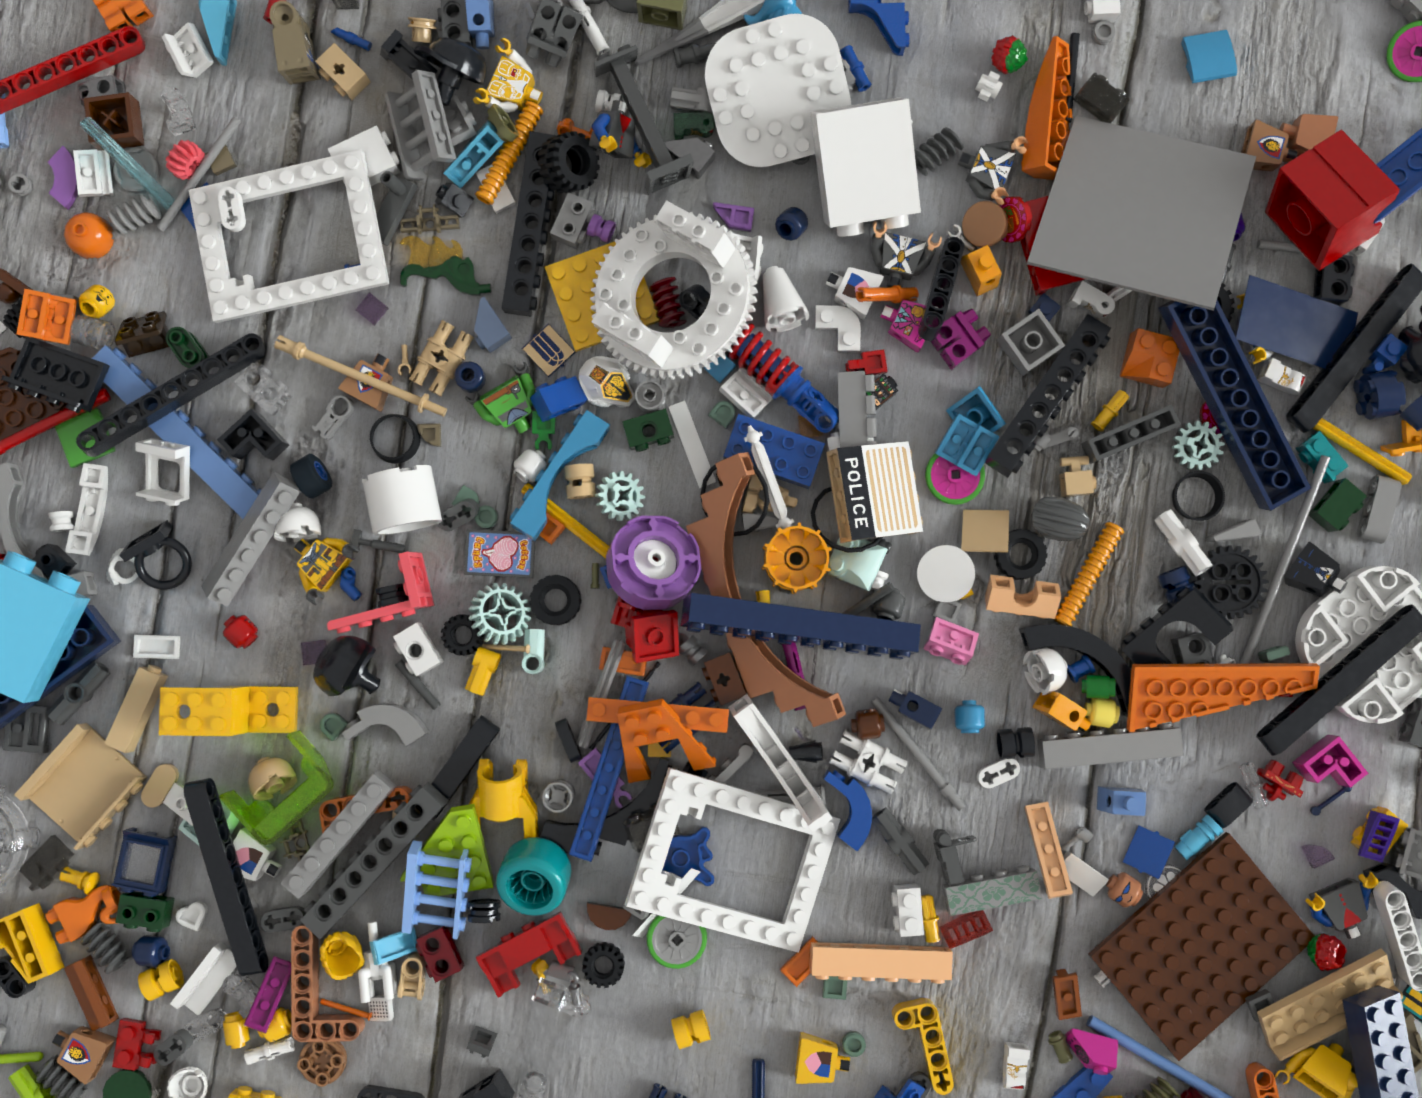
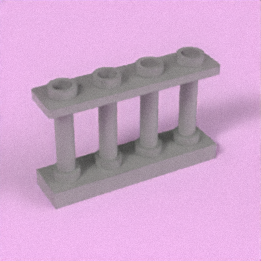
M416 70L412 73L413 88L404 94L387 92L385 93V99L405 178L423 180L425 179L424 166L432 161L451 163L456 160L435 73ZM417 97L420 108L410 114L407 103ZM422 118L425 130L415 136L412 124ZM428 139L430 152L420 158L418 145Z

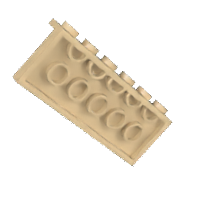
M1380 948L1257 1011L1267 1046L1275 1056L1282 1061L1347 1028L1343 999L1377 985L1400 992L1394 985L1387 954Z

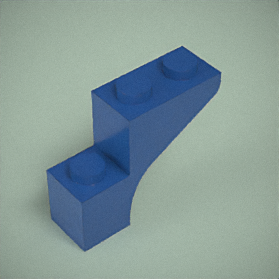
M848 0L849 13L863 14L871 18L892 52L897 56H902L905 47H909V33H905V25H908L909 12L905 11V3H881V0Z

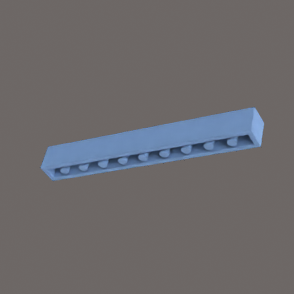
M105 345L92 359L110 366L103 382L127 405L158 387L149 378L145 380L140 375L142 370L134 363L129 364L125 360L127 356L119 348L115 347L113 349ZM158 403L149 405L148 410L156 409ZM174 410L149 425L163 441L190 446V468L244 519L262 489L259 488L257 490L252 485L254 481L246 473L241 474L236 469L238 465L231 458H225L220 453L222 449L213 441L209 443L204 438L206 433L196 425L193 427L188 422L190 418L182 410Z

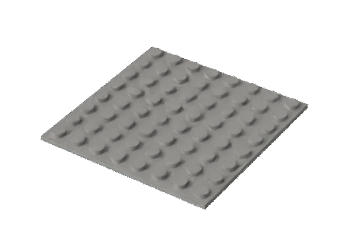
M1075 116L1027 264L1214 311L1256 156Z

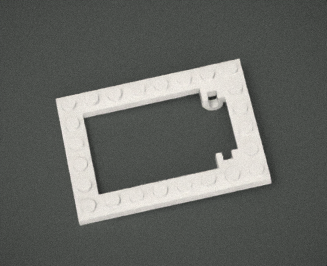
M363 150L188 190L212 319L215 323L390 284ZM345 180L361 265L255 289L253 276L243 275L242 281L230 277L218 204V193L222 188L231 187L241 194L243 203ZM229 194V198L226 201L231 204V199L234 196ZM233 216V220L230 223L234 225V221L238 220V218Z
M668 767L627 894L625 906L799 953L841 819L832 816L833 819L828 821L824 827L812 832L795 804ZM708 804L810 834L782 922L677 894L682 880L681 877L662 869L680 814L686 816L689 814L701 820L705 806Z

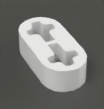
M224 187L218 193L221 221L228 230L239 232L246 224L242 197L235 189ZM229 194L234 196L231 199V204L226 201L229 198ZM233 216L238 218V220L234 221V225L230 223L233 220Z
M1000 759L979 769L976 778L981 786L993 788L1018 776L1020 766L1014 759ZM1008 762L1014 765L1011 769V774L1006 771L1000 773V770L1006 768L1005 763ZM986 771L989 774H993L995 772L997 774L990 778L991 783H988L987 781H982V778L985 777L984 773Z

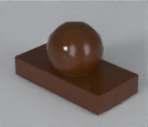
M0 268V280L3 281L0 284L1 302L5 304L15 303L24 294V289L33 290L9 272Z

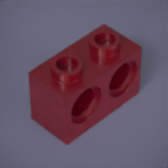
M436 927L416 939V949L421 957L424 956L427 963L425 965L427 974L430 978L433 977L435 983L461 971L465 966L448 927ZM429 938L437 939L439 947H431L429 945ZM438 960H446L449 968H440Z

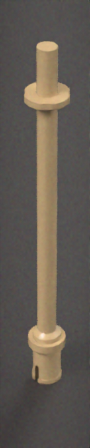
M282 335L277 337L280 342L275 341V349L291 354L294 359L306 358L418 406L417 411L419 413L427 409L444 417L447 412V408L428 401L429 394L425 393L422 397L414 395L307 349L303 342L299 341L297 343Z

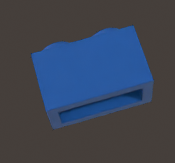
M566 376L561 377L552 385L544 383L535 389L536 392L530 397L542 422L579 409L588 400L576 376L568 379Z

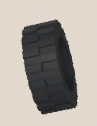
M1028 529L1010 531L1008 553L995 552L994 560H996L997 568L999 567L1002 574L1007 575V577H1013L1015 580L1036 576L1046 564L1045 561L1048 553H1046L1047 547L1043 543L1044 540L1037 533L1031 532ZM1023 543L1030 548L1032 556L1026 565L1019 566L1011 561L1009 552L1013 545Z
M560 575L546 576L534 585L533 591L530 593L532 612L539 620L546 624L562 625L568 623L576 617L580 610V604L582 603L581 593L577 585L567 577ZM552 589L562 590L567 597L566 606L557 612L549 610L544 601L546 594Z

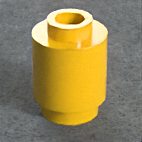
M236 1011L224 1015L223 1030L225 1044L231 1046V1049L241 1048L246 1045L245 1042L250 1040L249 1029L243 1026L247 1016H244V1011Z

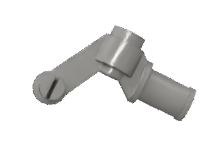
M1069 427L1053 435L1045 432L1042 438L1037 436L1034 440L1036 444L1035 449L1040 452L1042 448L1046 449L1069 440H1075L1079 436V430L1076 427Z

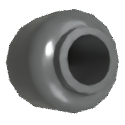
M894 588L893 591L874 603L873 611L878 619L898 620L902 616L906 599L900 594V590Z

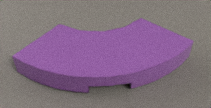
M62 146L48 161L54 173V183L49 194L69 210L77 198L78 190L74 157L67 148Z

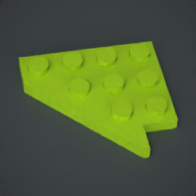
M475 805L451 807L423 844L422 851L428 855L460 859L463 850L469 849L468 858H472L470 872H467L466 878H470L468 892L494 888L495 882ZM429 864L420 866V871H423L424 874L458 879L459 869ZM405 868V870L403 871V873L401 874V877H400V881H401V882L405 881V878H406V868ZM422 884L424 894L443 896L457 893L456 888Z

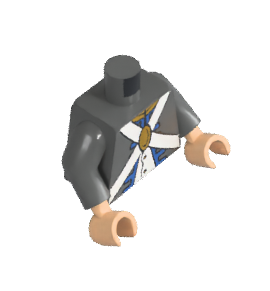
M1019 136L1014 141H1002L980 146L975 156L965 152L962 153L958 165L970 169L966 181L978 198L990 201L995 200L998 205L1004 204L1001 196H1009L1003 186L1016 156L1014 151L1017 150L1020 154H1024L1027 151L1025 147H1020L1021 144L1028 143L1024 136Z
M874 221L873 230L875 234L872 237L871 254L875 265L880 268V274L889 276L887 287L901 285L902 279L911 280L912 276L920 275L930 265L936 252L935 248L940 246L942 237H940L939 242L933 243L931 241L933 233H931L928 237V245L926 246L927 242L886 232L887 225L885 221L883 228L878 230L876 229L877 222Z

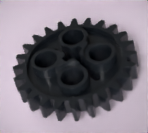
M1227 545L1225 550L1220 546L1216 547V552L1209 550L1208 559L1213 566L1201 575L1196 576L1198 577L1196 581L1191 582L1197 585L1198 590L1224 617L1227 615L1228 619H1234L1235 615L1237 618H1244V613L1246 615L1252 614L1251 608L1259 609L1256 601L1265 600L1260 594L1268 592L1267 589L1263 588V584L1269 583V581L1262 579V576L1267 574V571H1260L1259 569L1262 567L1263 562L1255 563L1258 556L1252 555L1249 557V549L1241 553V546H1236L1233 549L1232 545ZM1217 565L1222 570V573L1219 577L1216 576L1214 572V569ZM1239 565L1244 568L1242 577L1237 572ZM1249 580L1250 583L1211 585L1210 581ZM1217 588L1222 591V598L1220 600L1215 596ZM1240 588H1242L1245 591V597L1243 599H1241L1238 595V591Z

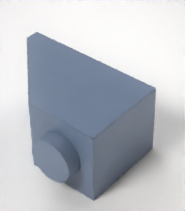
M482 297L474 328L478 335L475 340L482 350L486 348L491 353L511 340L512 337L486 298Z

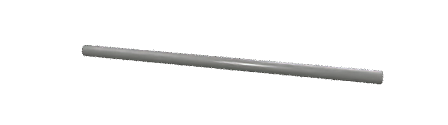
M1324 455L1320 457L1310 482L1311 489L1305 495L1239 664H1250L1327 469L1330 457Z

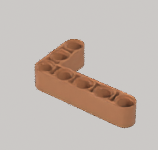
M300 924L292 931L291 935L292 1036L298 1042L352 1041L364 1030L365 1021L363 1017L354 1014H319V939L304 924ZM301 929H306L309 932V939L302 937ZM302 952L308 954L309 962H304L301 959ZM301 976L308 978L309 986L301 982ZM301 1000H306L310 1008H303ZM353 1023L357 1031H350L347 1024ZM301 1024H306L310 1032L305 1033L301 1029ZM324 1024H330L333 1027V1032L326 1031Z

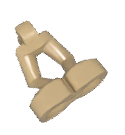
M756 474L752 475L748 482L741 511L743 513L752 514L757 506L763 511L764 501L759 497V492L763 490V486ZM779 486L786 507H796L798 499L788 496L789 490ZM770 503L767 512H773Z

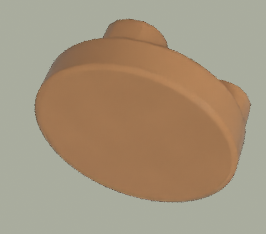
M990 201L975 203L966 211L963 217V234L968 242L977 247L994 246L1005 238L1008 233L1007 215L1003 208L996 203Z
M339 1041L308 1042L300 1052L297 1067L309 1082L319 1087L326 1086L337 1080L345 1070L347 1064L346 1050Z

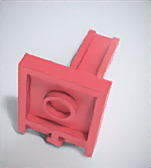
M404 552L399 554L398 567L404 575L405 582L403 583L405 594L409 596L408 601L331 620L327 623L328 631L337 630V634L351 631V626L358 625L359 628L373 625L372 621L380 619V623L394 620L393 615L411 616L416 614L415 610L435 606L422 553Z

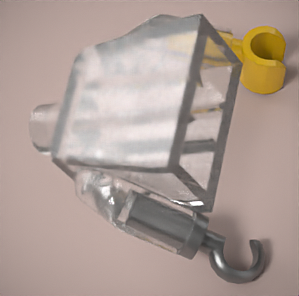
M538 958L531 965V970L538 976L536 979L538 985L532 1000L578 1019H581L583 1015H587L591 1004L588 1002L589 996L581 992L577 973L572 970L568 971V975L570 974L574 978L569 987L545 980L546 975L543 972L549 966L545 960Z

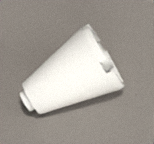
M772 266L766 269L762 276L765 328L768 331H771V328H776L777 332H784L802 325L801 320L805 318L807 321L809 319L807 307L783 268Z

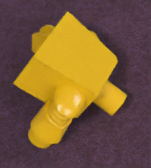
M1331 1043L1329 1048L1322 1044L1317 1049L1308 1047L1294 1054L1285 1064L1286 1068L1284 1070H1278L1275 1073V1078L1281 1072L1287 1076V1080L1282 1085L1289 1083L1290 1074L1292 1072L1295 1073L1293 1078L1322 1098H1351L1355 1088H1358L1356 1075L1351 1071L1352 1065L1342 1058L1344 1049L1336 1043Z

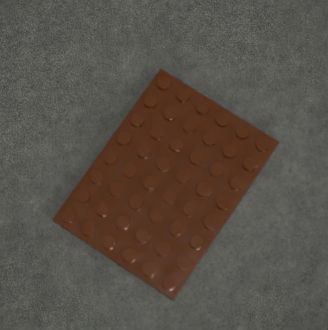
M1225 832L1089 952L1088 955L1170 1053L1180 1061L1246 1002V997L1255 994L1300 954L1315 935L1231 834Z

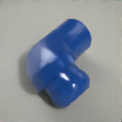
M346 567L340 575V588L355 602L362 596V593L355 587V570L352 567Z

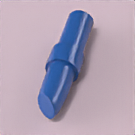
M338 27L331 31L332 34L351 45H356L367 51H370L372 47L371 42L358 37L350 31L347 32Z

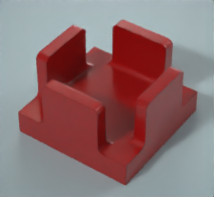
M637 609V616H631V622H625L626 644L632 649V658L635 663L679 656L677 611Z

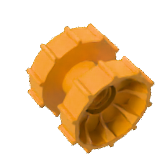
M800 522L796 526L785 529L779 527L770 543H766L762 548L765 554L764 565L761 570L766 571L768 577L773 582L772 587L777 585L782 589L791 591V594L806 588L814 589L817 587L816 583L824 574L831 570L828 568L829 552L832 548L827 547L824 539L819 535L820 530L814 531L808 527L801 526ZM792 553L801 555L802 562L800 565H793L790 562L789 558Z

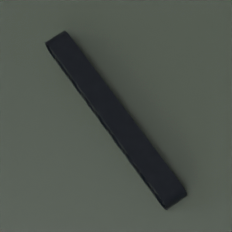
M1408 264L1398 272L1335 352L1332 362H1328L1326 369L1322 368L1288 411L1286 418L1302 433H1306L1314 428L1422 291V272L1414 264Z
M254 333L243 336L92 425L77 436V446L87 456L96 457L263 358L266 348L261 337ZM252 344H259V347L255 350L248 349ZM234 355L239 356V358H238L237 361H235V362H230V361H229V358H230L231 356H234ZM211 368H219L217 373L209 374ZM193 379L199 380V382L194 386L188 385L189 382ZM178 391L176 397L168 398L171 392ZM158 403L156 409L148 410L149 405ZM137 415V419L134 422L127 423L130 416ZM110 428H116L114 434L106 435ZM95 440V444L92 447L86 448L88 441Z
M1413 604L1401 608L1318 680L1317 689L1305 691L1257 733L1256 737L1272 756H1275L1286 750L1422 632V614Z
M212 778L187 782L184 785V797L237 970L241 976L265 973L269 965L268 956L215 782Z

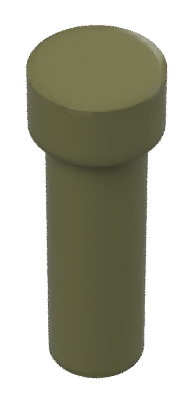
M592 563L591 589H600L599 563Z

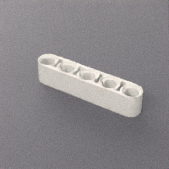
M1380 881L1374 887L1373 895L1398 975L1414 990L1422 991V948L1406 896L1390 882Z

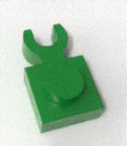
M532 411V434H538V438L535 441L536 450H539V443L541 441H546L548 444L547 449L551 450L552 442L548 438V434H555V418L542 422L537 411Z

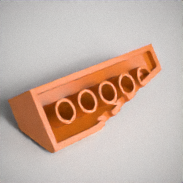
M1058 36L1052 38L1042 62L1032 94L1025 129V138L1028 143H1023L1027 151L1023 154L1021 161L1022 171L1037 179H1055L1071 131L1069 130V121L1065 120L1067 116L1072 118V109H1068L1066 103L1067 96H1071V86L1067 80V75H1070L1069 44Z

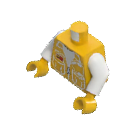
M500 39L504 43L505 48L503 50L500 46L496 45L495 50L498 53H505L506 57H501L487 90L484 88L475 90L476 93L481 95L482 99L474 97L473 102L475 104L484 103L488 108L493 104H497L506 113L515 112L516 110L521 111L527 101L539 104L543 92L534 88L535 80L531 68L520 54L514 49H510L511 44L508 39Z

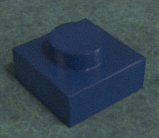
M1043 293L1028 313L1032 314L1037 309H1040L1048 322H1050L1061 306Z

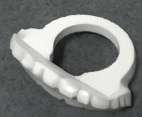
M122 548L113 553L106 571V578L113 585H118L119 583L128 584L138 578L136 572L131 578H123L115 570L116 563L123 561L119 555L123 551Z

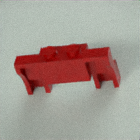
M561 911L543 921L535 923L532 920L521 927L522 931L516 934L511 931L500 938L501 942L476 956L480 968L487 976L498 998L505 992L520 986L521 983L514 969L551 951V949H553L560 965L573 956L582 954V949L573 931H570Z

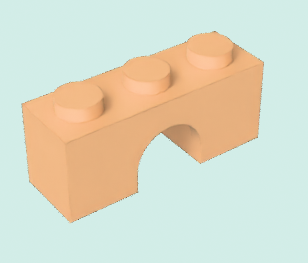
M990 574L985 593L986 610L1013 613L1020 616H1035L1042 619H1055L1061 600L1058 583L1036 581L1032 591L1026 594H1019L1015 592L1013 577Z

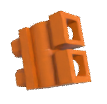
M93 0L111 32L121 29L117 27L124 23L123 27H134L129 18L138 26L154 16L144 0ZM144 12L142 16L136 17L140 13Z

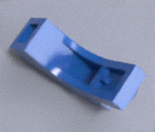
M827 770L822 776L823 779L843 793L849 803L848 819L837 833V836L854 850L858 851L865 842L872 824L870 800L863 787L852 776L845 783L844 780L846 778L839 772L834 770L831 773Z

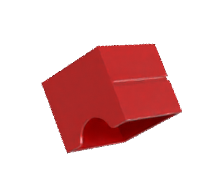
M1341 129L1279 169L1265 213L1315 268L1320 271L1379 233L1383 224L1381 222L1373 224V222L1396 199L1400 189Z

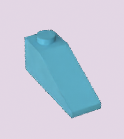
M199 0V9L214 56L221 65L226 66L237 1Z
M489 120L476 132L477 135L471 138L457 155L456 160L443 173L460 189L504 142L498 137L496 127Z

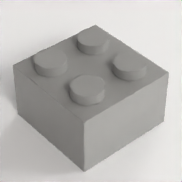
M1037 309L997 338V342L1022 376L1065 347V344L1040 309Z

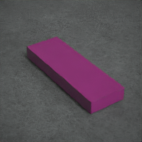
M273 956L243 1026L266 1034L290 979L291 962Z

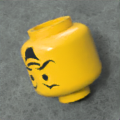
M101 285L90 286L78 298L81 311L86 316L99 319L105 316L115 305L113 294Z

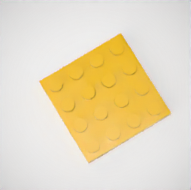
M615 241L545 266L575 352L602 343L601 340L603 338L597 334L599 330L591 322L593 320L592 315L596 313L590 308L595 304L590 300V297L595 296L591 288L596 287V284L592 281L598 278L595 271L601 269L599 262L605 261L603 255L610 253L608 247H614L616 245ZM643 277L636 293V309L642 323L645 326H649L659 322L660 319L656 317L657 311L654 309L651 294Z

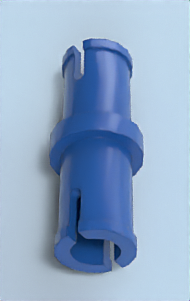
M848 45L840 50L841 57L849 64L850 71L856 79L855 84L858 91L863 92L869 89L872 84L864 72V65L858 60L853 47Z

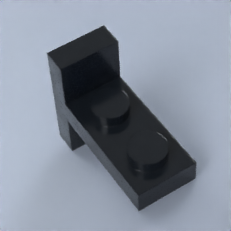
M396 29L381 46L380 55L386 61L388 59L391 60L412 80V73L416 70L433 72L435 75L438 72L428 61L414 53V49L402 39L403 35Z

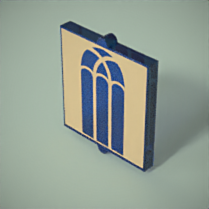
M549 323L538 334H533V338L521 348L548 378L560 367H564V363L576 353Z

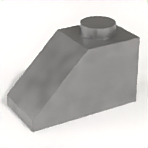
M699 138L665 142L673 160L691 153L694 161L691 174L698 179L715 159L714 147L706 140L701 141Z

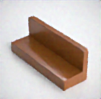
M91 955L64 968L92 1031L100 1027L103 1028L119 1019Z

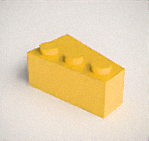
M40 903L0 919V949L4 948L12 958L10 962L28 984L65 968Z

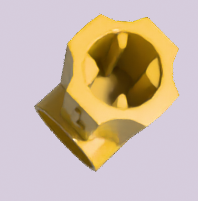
M480 646L474 656L473 668L465 689L484 696L491 676L497 670L501 654Z

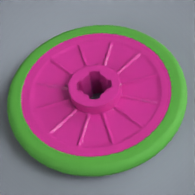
M1422 21L1411 22L1400 28L1390 40L1387 48V63L1390 70L1396 77L1407 82L1422 81V53L1421 56L1414 55L1416 47L1422 48Z
M934 454L926 467V483L931 493L940 501L953 505L964 504L974 499L980 493L985 481L984 466H982L976 477L941 456ZM958 471L959 479H952V472Z

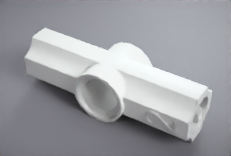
M1171 509L1165 511L1154 520L1168 539L1167 542L1179 558L1181 557L1195 577L1213 566L1198 546L1199 543L1188 528L1185 529Z

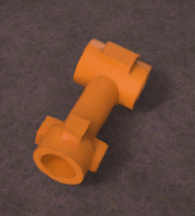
M570 118L559 121L556 129L558 130V135L575 131L578 134H584L585 139H590L593 131L592 128L590 131L575 127L573 120Z

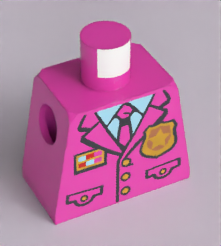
M907 300L902 301L898 310L885 305L880 317L892 322L888 333L915 352H919L925 341L918 334L925 305Z

